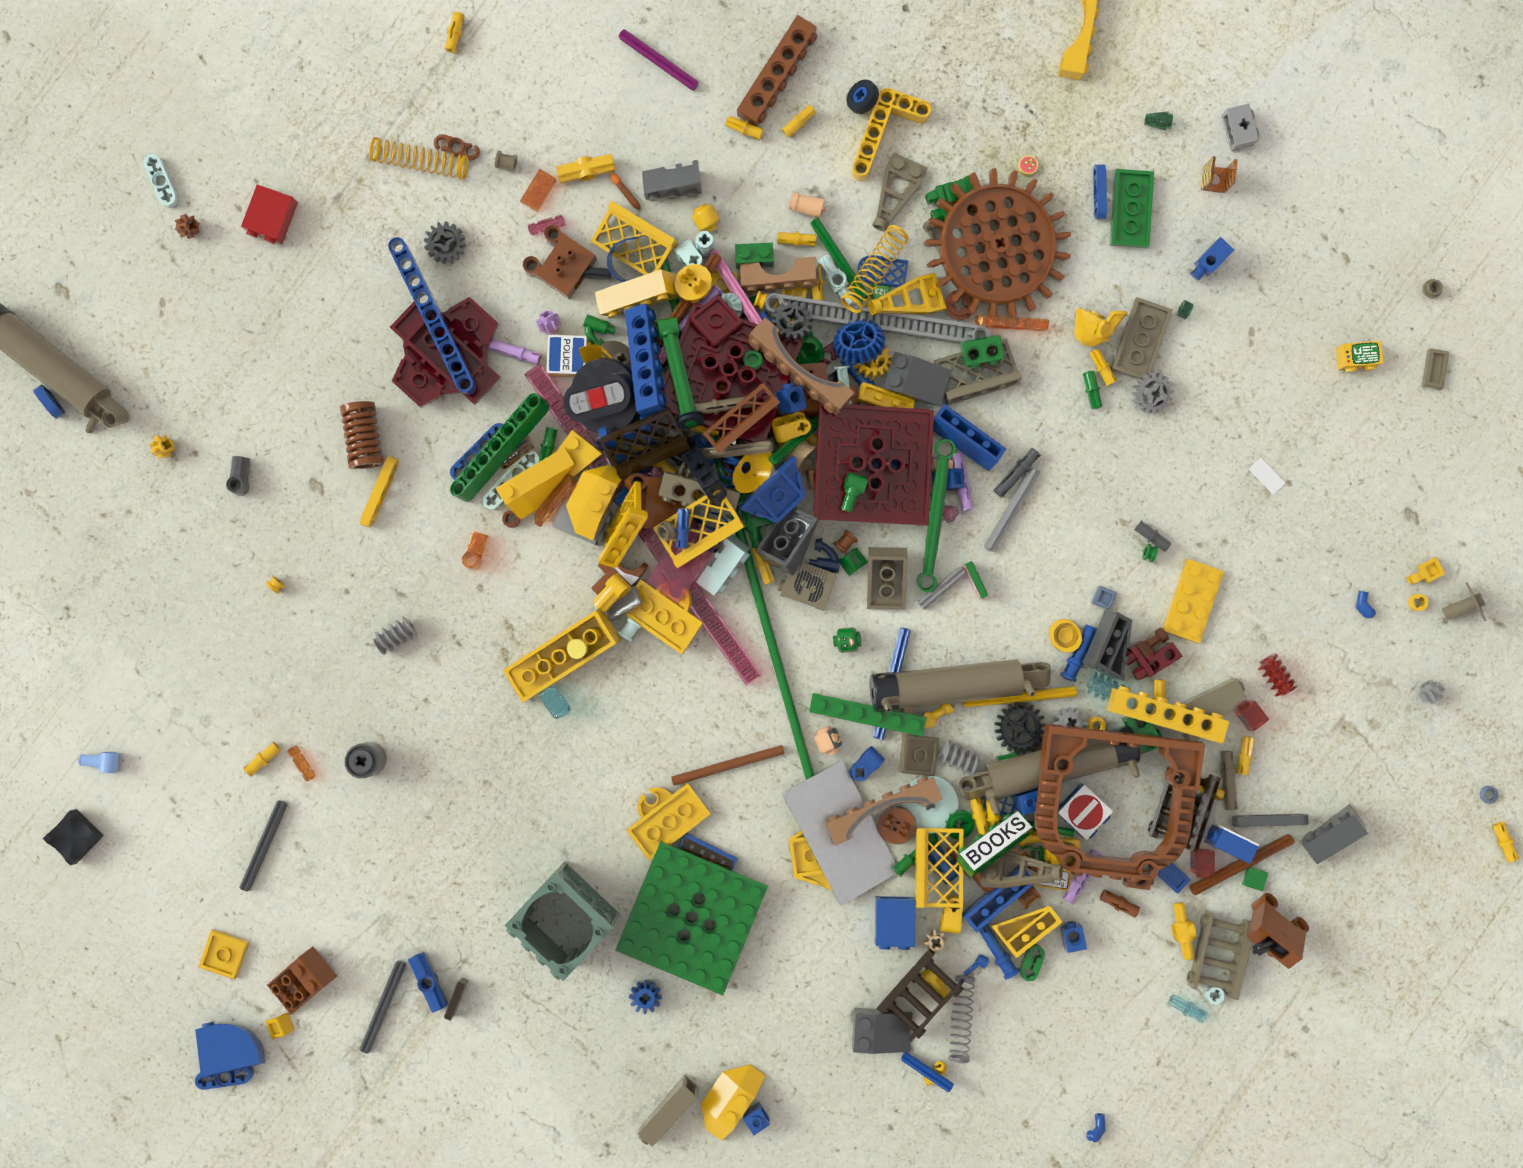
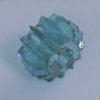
M551 686L546 688L540 694L541 701L553 718L559 719L570 711L568 702L557 687Z

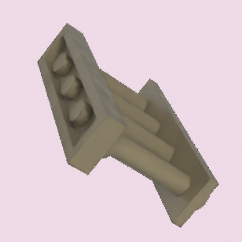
M1205 909V913L1200 918L1201 930L1192 968L1187 974L1188 985L1197 990L1198 983L1224 989L1228 997L1239 1000L1252 945L1248 938L1251 921L1243 919L1242 923L1238 925L1214 919L1215 913ZM1214 926L1238 932V941L1234 944L1210 938L1211 927ZM1207 945L1233 951V961L1226 962L1206 957ZM1205 964L1229 970V980L1225 982L1201 976L1202 965Z

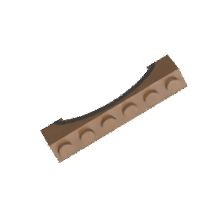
M764 318L750 333L748 338L750 346L762 352L764 357L769 362L775 363L784 375H789L794 379L796 385H802V388L807 390L814 400L820 401L828 412L834 413L837 416L852 399L854 392L840 380L836 383L821 379L798 365L783 347L778 336L780 329Z
M925 776L916 780L917 785L912 787L910 784L904 785L899 788L900 792L893 794L892 791L881 796L882 800L875 802L872 799L863 803L865 807L859 810L857 807L847 810V815L839 817V814L828 818L829 822L825 825L834 846L852 839V833L857 826L869 815L884 807L899 803H918L926 807L942 800L943 798L934 778L928 779Z

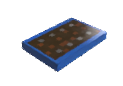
M688 833L685 834L679 846L684 851L730 870L733 869L738 859Z

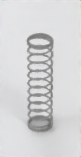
M956 975L954 978L955 982H959L963 978L965 980L964 983L973 985L972 988L963 989L971 992L973 995H958L957 997L953 995L955 998H965L972 1001L969 1004L953 1003L955 1006H965L971 1009L968 1012L952 1011L956 1014H965L971 1017L966 1020L951 1019L952 1021L970 1024L969 1027L965 1028L951 1026L952 1029L965 1030L970 1033L963 1036L958 1034L950 1035L951 1037L969 1040L967 1043L950 1042L951 1045H962L968 1048L967 1051L949 1050L951 1053L967 1055L952 1054L948 1056L949 1061L963 1064L968 1063L970 1060V1056L966 1052L970 1051V1047L967 1044L971 1040L967 1037L972 1034L968 1030L972 1027V1024L968 1021L972 1020L973 1017L968 1013L973 1011V1008L969 1005L974 1003L970 997L975 995L971 989L975 988L973 982H975L976 978L969 975Z

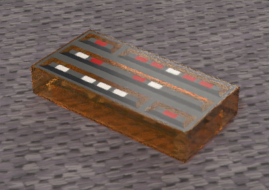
M529 436L524 438L501 465L503 469L508 468L535 448Z

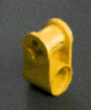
M796 411L775 418L772 423L775 440L783 443L807 434L811 429V424L806 419L805 414L802 411Z
M954 894L946 897L950 903H953V901L959 903V897ZM943 907L940 919L941 932L960 934L963 908L952 909L951 907Z

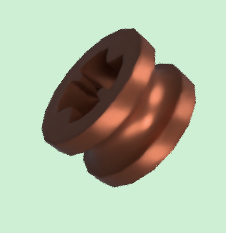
M511 510L506 511L502 516V521L507 527L515 528L520 524L521 519ZM508 515H511V516H514V515H515V516H516V518H514V519L516 520L515 523H511V522L507 523V520H509V519L507 518V516H508Z

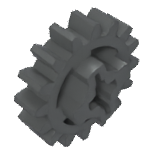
M445 221L444 226H442L440 222H437V228L430 226L433 231H426L429 238L424 239V242L428 244L424 248L426 251H429L428 255L430 258L434 256L435 262L441 260V263L445 264L446 260H448L452 264L454 257L459 260L458 254H464L461 248L466 247V244L462 242L466 238L464 235H461L462 230L460 228L456 229L457 226L454 223L449 226V223ZM446 231L452 232L453 234L448 235ZM436 250L443 251L444 254H439L436 252Z
M788 301L786 306L781 303L780 309L775 308L774 313H772L771 323L780 329L779 339L784 336L786 337V342L790 338H792L793 342H796V338L799 337L800 340H803L804 335H809L813 326V316H810V310L805 311L804 304L800 307L797 301L794 305Z

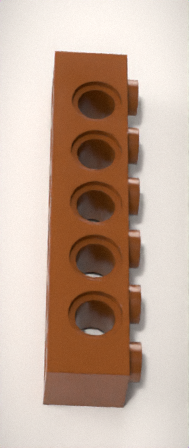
M797 14L737 108L738 117L744 121L747 120L749 124L756 127L759 123L762 124L767 117L766 112L768 108H772L775 105L777 94L779 91H784L787 85L786 80L796 72L798 61H802L808 52L806 50L809 44L813 45L817 39V26ZM800 38L803 42L798 44L794 40ZM791 54L793 58L786 59L784 55ZM781 70L783 73L781 75L774 74V71ZM770 85L773 87V89L771 91L764 90V87ZM756 101H761L763 105L760 107H756L753 103Z

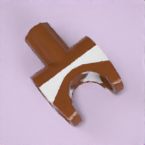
M622 560L617 568L599 564L598 567L605 574L591 589L598 595L606 587L605 583L616 573L632 587L639 581L649 565L644 562L639 568L628 570L622 565Z

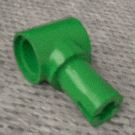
M852 472L847 474L843 487L846 495L841 507L842 510L852 513L857 497L865 491L868 482L867 477Z

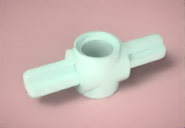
M825 255L819 260L827 274L825 278L830 289L842 297L847 292L849 286L846 275L840 268L837 269L829 255ZM839 277L842 279V284L836 285L832 279ZM845 298L849 305L854 304L851 299Z

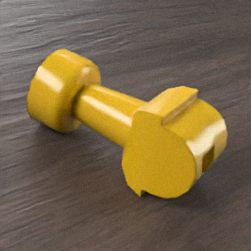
M940 704L941 707L932 712H923L922 717H927L925 728L934 727L937 720L945 713L950 715L955 712L951 704Z

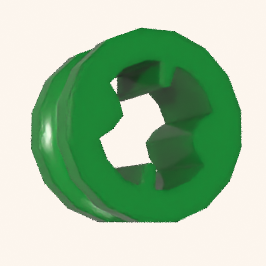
M1147 544L1142 559H1149V562L1153 563L1158 552V546L1151 547V544Z

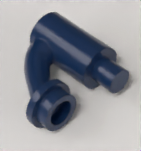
M822 538L816 539L814 550H818V552H821V549L824 550L830 559L817 557V560L809 559V564L833 573H839L840 560L837 553L826 543L822 542Z

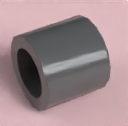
M365 742L352 746L344 758L347 772L358 779L379 774L386 764L384 749L374 742ZM359 756L367 759L365 766L363 764L359 765Z

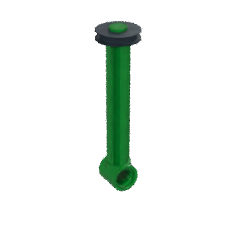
M671 317L657 320L659 338L664 343L681 414L675 419L676 426L679 429L697 427L704 423L705 418L702 412L695 409L678 339L680 333L677 318Z

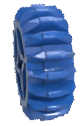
M864 318L861 321L856 319L853 323L848 321V325H842V328L837 330V335H834L833 346L836 355L840 357L842 362L846 361L848 365L853 363L856 366L858 363H861L863 366L865 362L871 364V359L877 360L878 355H882V351L885 349V335L882 328L871 320L866 322Z

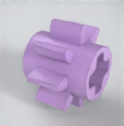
M550 310L542 312L539 315L540 319L536 320L540 332L544 331L548 335L556 333L558 326L561 325L558 314H553Z

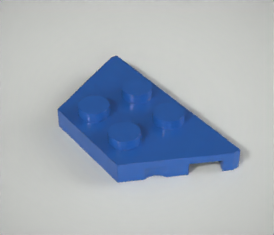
M792 455L738 508L779 523L806 497L804 488L801 485L802 479L798 472L796 457Z

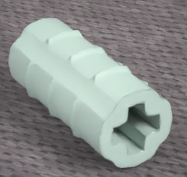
M701 231L696 236V249L702 257L707 258L710 252L715 250L714 238L708 231Z

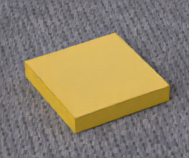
M212 929L198 967L235 980L239 974L250 941Z

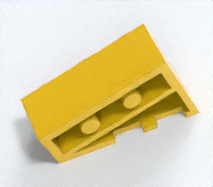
M1047 905L993 924L991 927L1017 958L1062 923V920Z

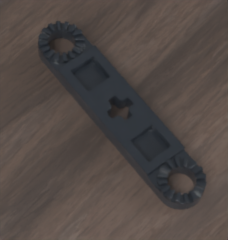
M688 437L690 449L679 454L708 499L713 503H718L726 497L727 490L695 441ZM720 490L719 494L713 496L715 491Z

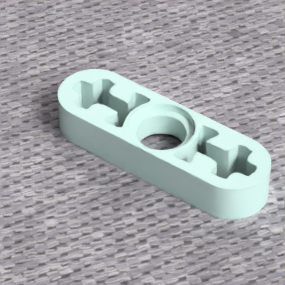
M155 154L146 156L144 166L160 203L167 208L175 207L179 202V197L163 160ZM154 160L157 162L155 166L159 170L158 172L151 166ZM162 176L165 177V184L158 186L157 179ZM163 191H167V193H168L170 196H172V197L170 198V202H167V201H166L167 195H166V193L163 192Z

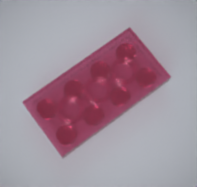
M692 519L690 528L701 531L702 525ZM704 527V532L712 533ZM689 531L688 542L697 543L700 533ZM673 541L671 549L676 556L682 552L683 548H676V541ZM718 544L679 568H676L666 550L646 582L679 603Z

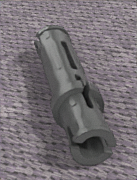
M1031 448L1021 460L1019 459L1016 462V466L993 491L1003 498L1020 477L1030 470L1032 464L1041 456L1040 453Z

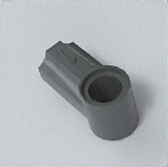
M232 456L230 478L226 482V487L230 492L238 496H243L249 491L250 458ZM241 482V487L235 490V484Z

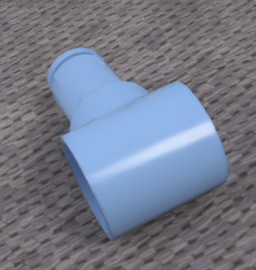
M119 753L81 754L78 763L80 766L95 767L99 769V772L117 773Z

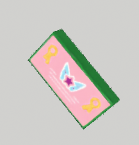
M970 561L964 564L963 567L978 598L987 597L988 593L973 562Z

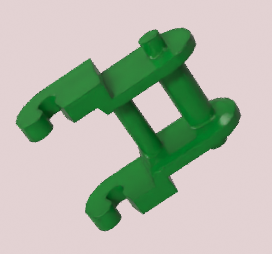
M1032 845L1020 847L1021 849H1031L1032 859H1035V851H1039V859L1037 860L1046 862L1043 859L1044 848L1042 846H1039V848H1034Z

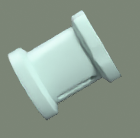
M627 617L626 624L617 633L632 642V637L642 626Z

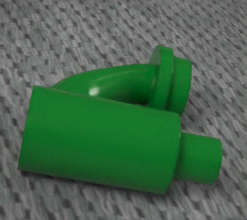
M588 314L583 324L589 341L599 346L605 343V341L601 338L598 341L593 331L605 335L606 333L614 334L616 327L610 326L608 321Z

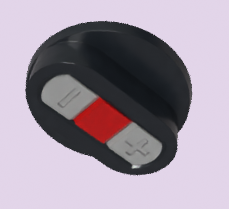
M598 358L586 363L578 370L571 386L565 392L563 403L568 416L599 434V428L606 427L608 434L632 424L638 415V412H636L632 371L622 362L612 358Z

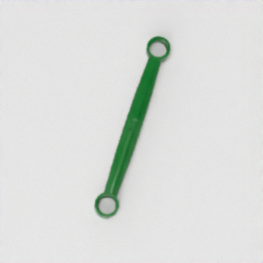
M940 439L935 445V452L939 458L927 526L923 572L918 575L916 580L918 587L924 592L933 591L937 585L933 572L944 511L949 458L956 451L955 444L949 439ZM943 442H949L952 446V451L947 456L941 455L938 451L940 444ZM925 575L933 578V584L929 588H922L920 585V580Z

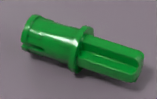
M1095 371L1083 373L1087 389L1085 393H1088L1091 409H1099L1102 407Z
M546 427L543 444L540 445L542 449L539 462L552 455V451L555 449L557 429L554 430L553 428Z

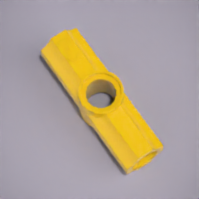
M607 154L594 158L590 156L580 157L575 162L556 166V171L561 184L574 180L588 181L594 179L596 175L615 171L612 154Z

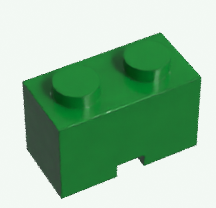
M773 242L735 244L736 269H740V264L759 262L762 268L774 267Z

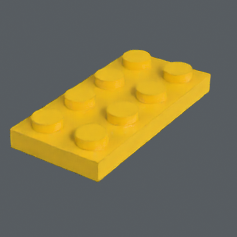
M1186 559L1163 625L1166 633L1200 644L1224 571L1191 559Z

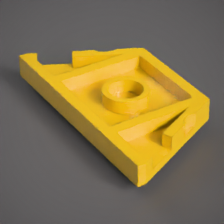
M800 830L789 838L794 878L832 890Z

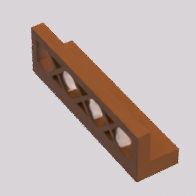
M761 383L705 430L703 435L716 451L720 453L780 402L767 386ZM764 389L769 398L764 402H756V394ZM745 403L753 404L752 412L749 415L741 414V406ZM729 416L738 417L737 425L733 428L725 427L726 419ZM714 429H723L722 437L715 442L709 433Z

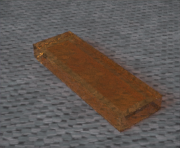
M568 474L534 514L536 525L541 527L576 487L574 476Z

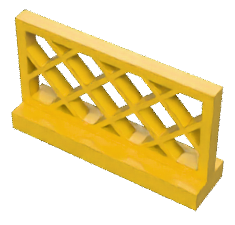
M611 200L608 205L609 210L590 242L609 253L610 249L606 246L612 248L613 244L625 239L623 228L632 226L635 235L630 237L638 236L636 239L637 249L628 251L625 241L623 242L625 252L617 254L614 250L612 255L644 275L649 274L646 272L645 263L654 261L656 268L653 272L661 270L671 251L677 247L679 242ZM614 215L618 219L619 226L609 228L608 221ZM620 229L622 239L612 241L610 231ZM601 234H608V243L601 244L597 240ZM648 236L650 245L641 247L639 237ZM662 245L667 248L662 256L656 257L654 247ZM651 248L653 258L644 260L642 250ZM639 252L640 262L632 263L629 254Z
M634 482L606 529L605 547L598 557L599 564L617 568L647 520L648 512L641 510V482Z
M705 495L686 507V509H692L691 514H689V528L693 517L703 519L701 531L692 528L689 530L700 533L697 543L688 542V545L692 546L687 549L683 548L682 552L675 556L671 547L676 539L670 540L669 544L666 540H662L660 537L659 539L671 556L676 568H679L739 531L745 525L740 520L727 497L722 500L721 507L711 505L710 500ZM698 504L707 506L704 517L693 515L695 506ZM709 507L720 509L718 520L707 518ZM722 511H730L735 519L729 523L720 521ZM678 512L665 520L671 522L675 519L674 524H672L674 528L677 527ZM706 520L717 523L716 530L713 533L704 532ZM658 524L657 526L653 527V529L655 530V532H656L657 535H658V533H657V527H658L660 524Z
M916 827V908H963V868L958 862L952 866L946 859L953 850L959 854L955 849L958 845L959 850L963 847V828ZM928 832H937L942 838L933 846L928 841ZM950 833H959V841L952 846L946 840V837ZM943 840L951 847L944 856L936 849ZM933 850L942 857L935 865H932L928 860V855ZM943 860L951 866L944 875L936 869ZM958 865H959V872L955 869V867L958 866ZM932 870H935L941 876L934 885L928 880V874ZM952 870L959 875V880L954 885L945 878ZM943 879L951 886L944 895L935 888ZM958 884H959V892H958V890L955 888ZM933 889L941 896L936 903L928 902V894ZM954 889L959 895V903H950L945 897Z

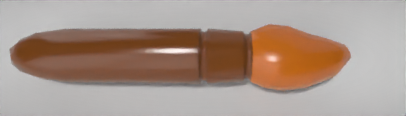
M610 173L614 185L618 187L635 209L640 210L641 206L638 200L621 182L620 177Z

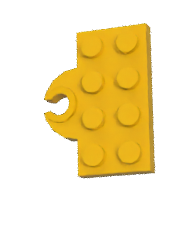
M640 579L636 587L643 604L625 615L681 655L684 654L704 624L702 620L689 612L692 605V597L688 588L685 587L682 590V596L676 598L673 591L680 586L679 582H666L656 589L643 579Z
M689 783L685 784L674 794L662 787L649 788L650 793L655 794L657 797V801L653 804L646 801L644 793L640 796L637 806L641 819L627 828L626 831L649 861L653 859L660 841L671 845L711 814Z

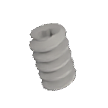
M402 616L403 623L395 620L396 627L388 624L389 631L383 627L382 635L377 631L375 632L376 638L373 640L381 654L385 655L387 653L386 649L392 651L393 646L399 647L400 642L406 643V638L409 640L413 639V634L418 636L410 620Z
M950 740L943 744L937 760L942 757L943 764L949 760V767L956 764L957 771L963 767V774L969 770L970 775L975 774L980 763L979 754L975 753L972 756L971 750L965 753V747L962 746L958 749L957 743L951 746Z

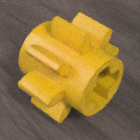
M158 435L153 438V442L149 443V446H151L150 453L157 456V459L162 457L166 459L171 456V452L175 451L174 441L167 438V435L162 437Z

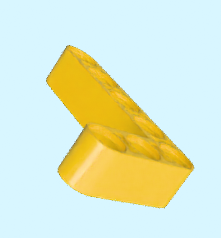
M890 88L882 89L879 92L877 103L873 108L853 164V178L857 181L867 179L890 114L922 124L929 119L931 105L927 101ZM888 97L891 101L884 102L881 98ZM905 103L908 105V108L903 109L900 107V104ZM923 109L926 114L920 115L917 111ZM881 114L885 119L878 120L875 116ZM876 132L878 137L872 138L869 133ZM868 149L872 154L865 155L862 151ZM863 167L866 172L859 173L856 168Z

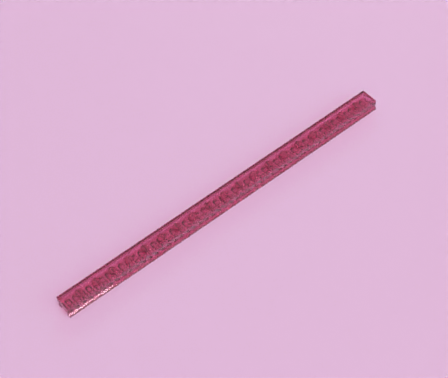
M539 363L526 372L524 375L538 395L549 402V410L565 433L569 435L572 430H575L603 452L589 431L580 422L568 416L564 408V396ZM603 454L589 466L591 469L611 464L606 455ZM624 481L622 482V484H621V486H620V488H619L617 494H618V493L622 490V488L624 487ZM640 529L638 535L672 582L680 583V586L677 587L680 594L682 595V590L685 587L688 588L692 597L690 608L697 618L704 622V628L744 684L748 685L762 675L686 567L682 565L676 568L655 530Z

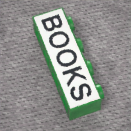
M1018 810L1013 814L1010 812L1005 815L1001 823L993 824L986 834L978 835L971 845H965L958 851L959 854L956 861L971 879L1031 835L1033 826Z

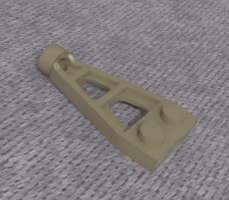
M893 152L885 169L877 216L872 224L874 228L882 232L887 230L889 223L919 188L928 169L927 167ZM895 176L909 183V186L901 194L891 189L892 179ZM888 195L898 200L893 210L884 207Z
M1008 851L982 871L980 884L982 887L1006 888L1052 882L1053 880L1061 881L1063 867L1062 865L1045 863ZM1008 862L1018 864L1020 866L1019 874L1011 877L1003 876L1005 864ZM1026 867L1039 868L1038 875L1025 876Z

